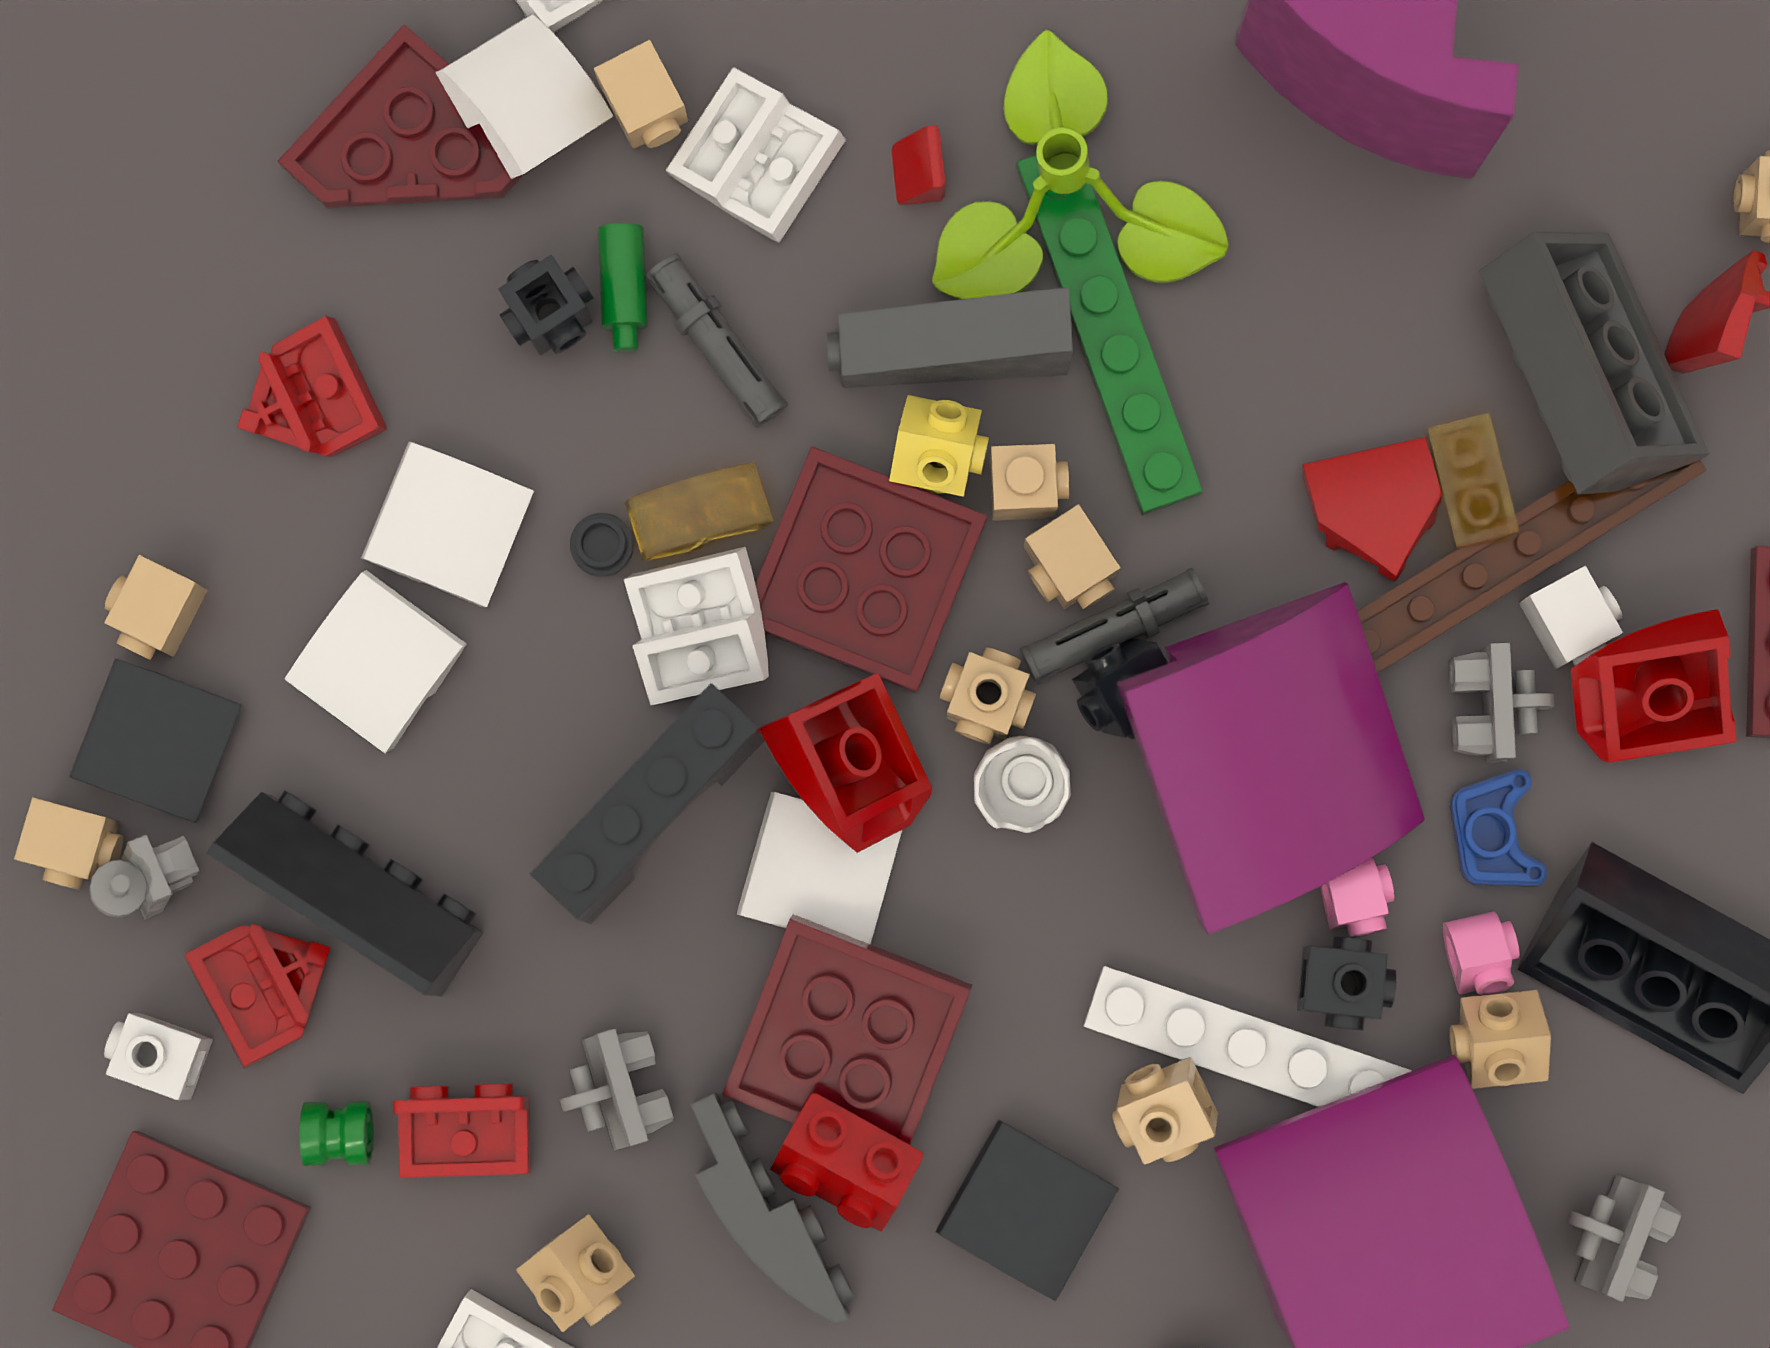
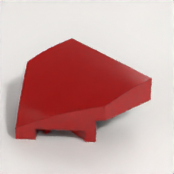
M1753 250L1713 280L1683 309L1664 353L1671 370L1684 374L1741 359L1752 313L1770 308V292L1764 290L1763 279L1761 278L1762 273L1768 266L1764 253Z
M324 316L275 343L271 353L260 352L257 362L260 363L261 368L248 409L242 410L237 426L239 429L298 447L307 452L318 453L328 457L342 453L388 429L336 319L329 316Z
M1426 437L1303 464L1302 478L1318 530L1326 534V547L1334 551L1342 548L1378 567L1379 574L1396 582L1406 567V560L1426 530H1430L1436 522L1437 508L1442 500L1441 488Z
M251 924V927L240 925L184 955L189 968L243 1069L302 1038L330 950L329 946L312 941L310 943L262 929V926Z

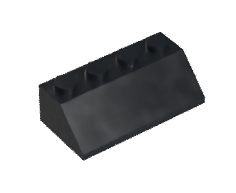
M286 790L283 791L279 799L261 792L213 842L207 851V854L424 995L443 996L484 933L470 924L476 915L474 911L445 893L439 902L431 899L417 889L423 880L420 876L393 859H390L385 868L364 855L370 844L337 824L332 833H329L311 821L317 810Z
M1591 842L1562 883L1523 955L1517 970L1744 1094L1770 1062V939Z

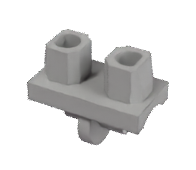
M1490 643L1481 652H1474L1449 660V685L1451 693L1483 692L1484 716H1457L1452 718L1453 752L1475 756L1486 755V763H1505L1507 759L1516 758L1513 711H1518L1519 735L1538 734L1537 710L1555 708L1554 694L1536 693L1535 670L1515 671L1517 694L1513 695L1510 643Z
M147 835L129 841L121 860L105 863L97 869L91 879L89 892L91 901L97 910L107 916L119 918L129 916L140 908L144 920L162 913L172 893L191 886L193 883L192 877L199 872L185 837H179L152 848Z
M612 1029L582 1040L589 1067L584 1065L570 1070L576 1095L559 1100L562 1112L581 1108L587 1132L607 1125L614 1151L648 1141L647 1134L673 1121L674 1117L669 1100L663 1089L635 1097L628 1072L655 1064V1053L647 1031L617 1035L616 1029Z
M1616 1175L1608 1197L1598 1194L1590 1217L1571 1211L1567 1224L1584 1230L1575 1253L1584 1258L1575 1283L1622 1302L1625 1296L1646 1300L1651 1297L1658 1279L1657 1267L1639 1260L1648 1236L1667 1243L1669 1239L1674 1237L1681 1219V1213L1662 1199L1665 1192Z

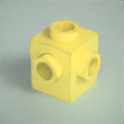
M907 395L898 430L889 481L919 487L930 493H948L964 497L969 472L982 474L989 437L977 435L982 410L965 407L951 400L936 401Z

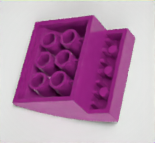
M1247 0L1237 30L1235 44L1247 61L1279 94L1310 119L1344 140L1385 159L1427 172L1472 179L1514 116L1519 64L1452 57L1458 0Z
M1346 582L1167 646L1165 650L1170 662L1169 664L1117 682L1198 922L1207 934L1252 918L1330 882L1385 850L1425 820L1348 583Z
M1455 1055L1213 1148L1275 1319L1292 1348H1522L1570 1329L1521 1198L1485 1115Z

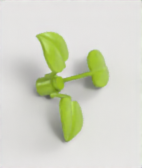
M1045 30L1031 43L1019 59L1010 77L1004 98L1005 118L1011 132L1019 141L1029 145H1037L1036 156L1040 176L1033 182L1034 190L1024 217L1017 224L1011 210L996 202H975L957 211L944 227L939 239L932 283L939 292L958 300L1020 293L1033 282L1043 263L1041 246L1026 232L1034 224L1045 193L1051 190L1059 194H1069L1082 188L1085 183L1090 184L1119 219L1128 222L1119 233L1118 251L1127 268L1144 280L1156 283L1182 280L1223 258L1229 249L1228 238L1222 222L1212 208L1195 192L1174 182L1157 181L1141 186L1134 197L1133 211L1126 209L1100 178L1099 171L1090 167L1087 144L1083 136L1091 133L1100 124L1106 113L1108 95L1105 82L1099 71L1088 60L1066 46L1054 33Z

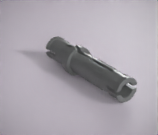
M678 253L668 256L649 271L650 273L645 275V278L651 283L656 292L660 294L676 317L675 327L682 336L688 334L695 345L699 347L711 367L743 407L744 412L750 418L755 428L763 426L780 414L788 406V403L777 389L773 387L761 367L729 327L725 318L719 312L722 305L714 295L708 297L703 288L693 278Z
M1190 568L1186 572L1143 592L1139 588L1127 592L1128 599L1115 606L1096 613L1042 640L1021 647L1020 650L1036 684L1039 685L1044 680L1085 662L1095 652L1115 643L1120 645L1142 634L1150 638L1160 633L1158 627L1186 613L1209 605L1206 592L1194 569Z

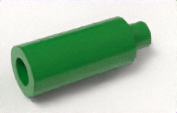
M633 223L603 225L598 228L602 328L612 331L613 351H637V330L647 327L643 226Z

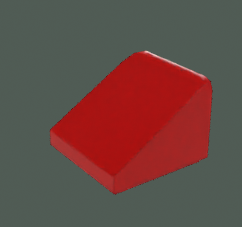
M936 125L926 126L897 141L892 146L891 153L896 200L900 205L940 202L942 197H945L946 183L940 129H937Z

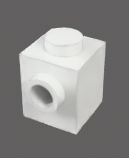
M1586 566L1531 594L1519 603L1555 669L1570 661H1573L1576 666L1606 646V642L1623 633L1617 623L1622 619V612L1616 599L1607 587H1597Z
M128 1013L125 1023L118 1021L108 1037L104 1057L111 1059L106 1075L176 1100L191 1099L213 1039L142 1013Z

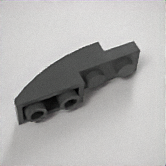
M714 1093L691 1104L690 1106L717 1161V1164L695 1174V1177L712 1209L732 1238L754 1264L771 1280L808 1309L836 1325L848 1320L850 1313L845 1304L855 1300V1296L841 1266L837 1264L828 1269L817 1246L827 1241V1237L813 1207L810 1205L800 1210L794 1197L771 1208L767 1197L777 1193L761 1158L749 1162L739 1140L748 1135L749 1132L733 1099L722 1104L718 1094Z

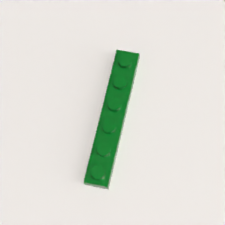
M1036 155L1017 161L1016 166L1028 202L1034 190L1033 182L1040 176ZM1085 183L1082 188L1069 194H1059L1048 190L1043 197L1035 221L1059 287L1069 288L1071 321L1141 515L1200 496L1203 492L1093 187Z

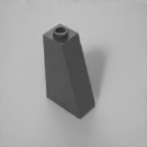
M1054 288L838 314L839 332L827 333L829 371L841 370L843 388L1067 375L1073 353L1069 288Z

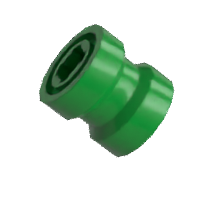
M349 1101L343 1108H336L335 1111H332L326 1102L303 1103L300 1115L299 1142L301 1160L304 1166H323L330 1159H343L348 1165H370L374 1141L373 1112L370 1101Z

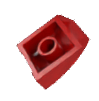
M1714 609L1689 614L1638 630L1607 644L1570 669L1577 733L1602 761L1611 763L1737 742L1729 689L1727 658H1730L1729 635L1719 610Z
M878 672L760 727L762 736L773 757L806 805L829 830L856 853L910 826L931 796L932 786Z

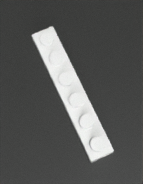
M1106 966L1102 967L1083 1027L1179 1060L1191 1057L1196 1066L1316 1107L1323 1106L1412 1071Z

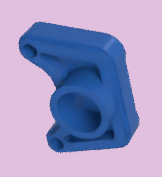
M1515 769L1459 789L1452 795L1449 808L1460 872L1467 882L1473 885L1535 887L1545 882L1547 878L1546 866L1525 854L1520 848L1514 821L1516 803L1531 787L1532 779L1527 771Z

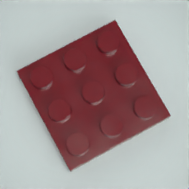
M811 446L755 583L764 632L866 674L873 675L878 672L882 680L918 693L987 521V515L917 487L890 482L889 476Z
M792 914L722 1095L795 1123L809 1096L816 1093L910 1145L970 994L972 984Z
M132 1131L52 1311L136 1348H250L311 1207L142 1132Z

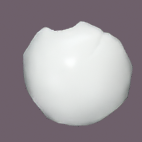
M1014 736L1005 739L985 752L974 772L975 804L987 822L996 829L1006 828L1023 833L1037 831L1043 828L1045 824L1051 823L1058 818L1071 797L1069 765L1055 746L1039 738Z

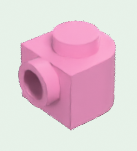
M1372 857L1359 866L1320 886L1330 930L1347 927L1350 938L1387 930L1384 917L1389 914L1387 903L1394 902V889L1389 870L1385 864L1376 866Z
M1492 911L1443 923L1445 950L1459 995L1475 991L1479 995L1498 994L1513 986L1514 980L1511 973L1512 960L1519 958V946L1515 930L1510 921L1501 923L1496 912Z

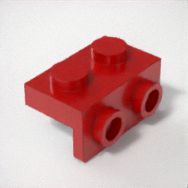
M513 1084L474 1085V1097L449 1098L448 1086L410 1087V1099L393 1101V1113L398 1114L399 1178L531 1173L529 1096H513Z
M813 1093L809 1096L770 1170L780 1175L781 1181L790 1190L807 1197L816 1195L837 1207L839 1215L849 1223L861 1228L873 1227L882 1232L923 1160V1153L819 1094Z

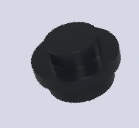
M607 513L592 514L582 519L574 528L570 538V551L576 564L586 573L599 577L611 576L621 571L630 561L634 548L633 537L627 525L618 517Z

